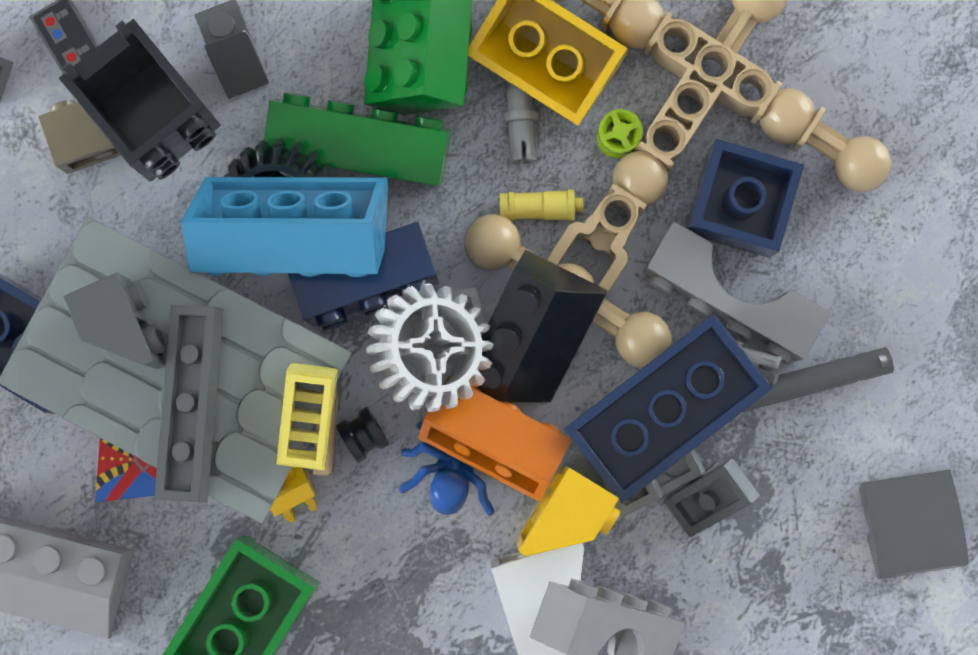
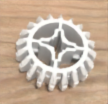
M433 284L421 286L419 292L413 286L403 290V298L398 295L390 297L387 300L389 309L382 308L375 314L377 320L382 325H374L368 330V334L379 340V343L367 346L366 352L370 355H379L380 360L370 366V371L372 373L384 371L386 375L380 381L379 387L384 390L395 385L396 389L393 393V400L398 403L409 396V408L412 410L420 409L425 403L428 412H435L440 410L441 404L447 409L456 407L458 405V397L462 400L470 399L473 396L471 385L477 387L485 381L478 370L488 369L492 364L488 358L482 356V352L491 350L494 344L490 341H482L481 334L487 332L490 325L487 323L477 325L474 320L479 316L481 309L478 307L469 310L464 309L467 303V295L460 294L452 300L451 287L444 286L436 293ZM413 312H419V322L415 324L413 338L398 341L400 330L405 320ZM443 319L452 326L457 337L447 333L443 325ZM427 341L428 345L447 349L433 354L430 350L414 347ZM460 354L457 370L442 385L441 374L446 373V361L450 356ZM401 358L408 359L414 363L418 378H422V381L411 375Z

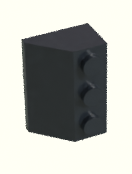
M525 250L515 266L488 322V325H490L489 330L483 333L481 337L482 341H490L494 345L491 350L482 352V356L488 358L492 364L488 369L478 370L485 381L477 387L482 393L499 402H551L608 290Z

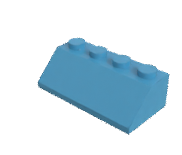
M205 177L181 221L189 271L207 272L215 276L228 273H254L258 276H269L275 273H299L307 277L320 274H346L351 277L377 274L385 251L387 178Z

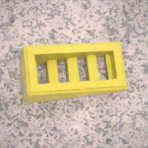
M290 363L286 371L276 465L325 470L338 369ZM298 382L324 385V392L299 389L297 385ZM295 401L322 404V410L314 411L294 408ZM292 422L320 424L319 431L292 428ZM290 440L318 443L317 451L289 448Z

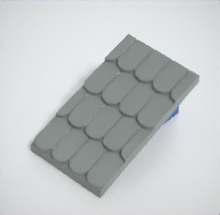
M86 216L0 376V384L157 468L166 366L155 369L81 341L63 296L116 272L131 279V282L136 280L147 298L148 307L144 308L143 311L150 326L155 324L164 339L166 351L161 352L165 364L171 305L213 306L224 309L208 496L263 524L292 466L276 465L287 368L290 363L338 369V380L352 352L197 272H190L189 268ZM298 382L297 385L299 389L324 392V385ZM295 401L294 408L321 411L322 404ZM292 422V428L312 430L314 426L313 423ZM290 440L289 448L302 449L305 442Z

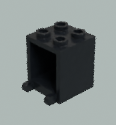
M134 18L127 24L121 20L115 25L118 31L74 66L67 63L61 69L64 74L59 77V80L129 166L150 182L156 177L162 180L171 175L180 166L179 159L191 149L198 151L207 146L216 137L215 130L221 124Z

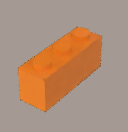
M472 385L473 396L470 399L462 400L458 397V405L454 408L447 409L441 404L439 411L427 412L418 439L538 502L543 498L572 441L571 438L563 435L554 425L540 423L523 414L515 405L508 402H499L482 393L478 387Z

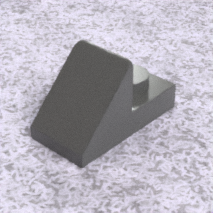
M230 0L194 14L206 43L204 46L228 99L269 83L236 0Z
M732 458L723 464L716 462L706 469L702 476L685 484L667 497L664 502L688 536L692 537L751 505L760 495Z

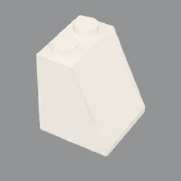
M583 543L530 556L516 552L491 560L492 574L518 655H566L529 636L549 581L569 586L571 578L581 581L584 554Z

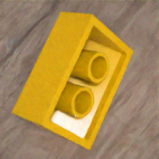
M497 0L468 48L469 57L577 126L581 124L604 92L629 52L628 48L552 0Z
M562 465L516 539L518 551L525 556H530L593 541L599 532L607 535L620 514V510L614 507L619 498L573 469Z

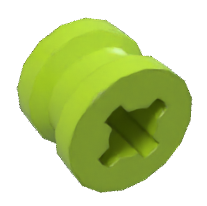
M612 110L603 117L597 129L596 141L598 148L607 157L617 160L621 159L624 155L634 152L642 139V123L637 115L629 110Z

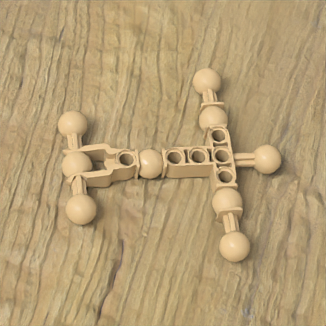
M580 0L605 16L601 26L602 30L606 31L610 26L614 37L623 46L633 49L645 48L643 54L649 56L652 53L656 62L679 77L680 81L652 122L643 142L640 141L634 152L624 155L616 163L612 173V186L607 193L608 196L601 201L585 223L577 221L567 227L547 258L548 261L595 284L592 275L583 266L575 263H560L575 239L579 238L589 241L595 251L606 252L612 260L610 268L598 285L609 292L628 262V254L623 247L636 224L638 215L641 216L647 206L658 202L665 194L669 184L668 172L715 101L735 114L751 116L750 122L753 124L759 120L762 130L771 140L782 144H794L791 148L792 151L797 152L804 144H807L834 161L837 178L848 189L857 192H870L879 188L887 180L892 162L889 150L880 140L868 136L846 138L820 121L826 108L821 106L816 111L812 100L803 91L793 88L779 89L783 84L782 82L777 81L774 84L771 76L765 70L738 54L756 24L775 19L784 10L787 0H732L734 11L715 39L685 20L672 19L673 13L670 11L665 16L662 6L657 0ZM669 36L680 38L684 42L685 51L680 53L669 51L665 47L664 39ZM705 60L716 61L722 68V75L719 77L707 75L702 69V62ZM743 83L754 85L759 91L760 99L757 101L746 100L740 93V85ZM682 96L694 98L698 103L699 112L695 114L684 113L679 108L677 99ZM662 132L670 134L675 141V149L666 152L659 150L653 142V136ZM610 206L622 207L628 215L627 224L621 227L610 225L606 221L605 210ZM486 214L475 219L468 227L464 236V248L468 258L476 266L485 270H500L507 267L513 271L525 250L533 253L521 245V236L516 225L508 218L498 214ZM604 298L592 323L615 337V346L620 357L628 364L637 368L645 367L672 346V333L668 324L659 315L649 311H640L629 315Z

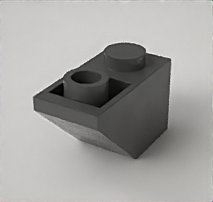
M116 272L63 296L81 341L155 369L166 366L161 352L166 351L164 339L156 325L150 326L143 311L144 308L148 307L147 298L136 280L131 282V279Z

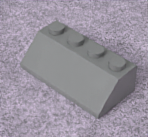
M0 516V611L109 639L112 635L134 550Z

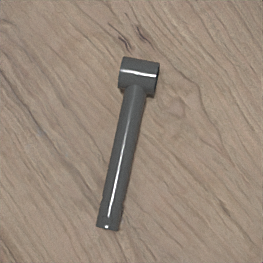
M886 347L857 354L853 357H845L781 374L775 385L770 384L773 389L743 412L891 374L894 371L891 354ZM728 422L723 427L730 426L731 422Z

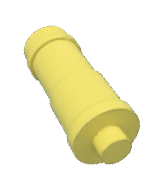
M574 189L533 193H500V215L508 218L510 221H515L516 219L575 221V212H583V198H575Z

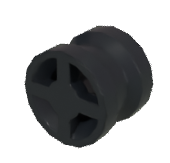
M368 407L360 410L358 417L350 422L343 420L336 425L342 440L358 463L365 460L368 452L374 448L383 449L390 445Z

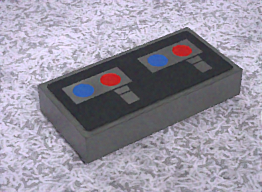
M56 0L29 16L62 74L64 72L61 68L67 63L74 66L99 46L72 0Z

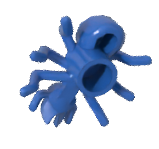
M423 422L417 424V429H421ZM425 442L419 443L413 449H402L401 455L403 457H417L421 453H428L437 458L438 461L435 464L422 466L414 477L400 485V493H406L419 485L425 476L435 473L429 491V499L432 507L438 513L443 515L457 513L467 500L469 482H471L477 488L479 502L488 516L494 514V508L487 496L486 484L473 473V467Z

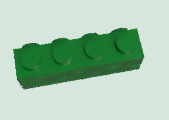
M284 92L283 99L269 100L264 139L271 147H273L277 139L283 137L289 150H291L295 142L299 141L302 144V154L308 156L311 151L317 150L318 158L315 163L318 165L331 163V167L435 186H440L444 181L452 130L441 128L443 121L441 119L416 116L415 123L397 120L398 112L372 108L371 115L353 112L354 104L328 100L327 107L311 105L310 96Z

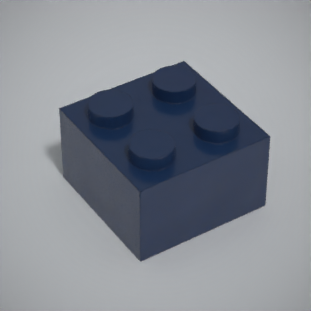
M716 139L708 150L686 228L704 239L767 258L772 257L780 251L804 164Z

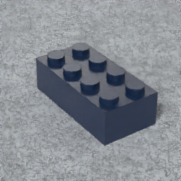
M713 313L565 427L564 430L613 494L619 498L620 503L623 504L773 388Z

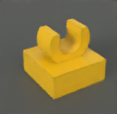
M291 468L270 509L274 517L283 513L284 518L288 522L296 521L292 508L303 502L308 505L311 512L317 509L314 498L315 492L306 468Z

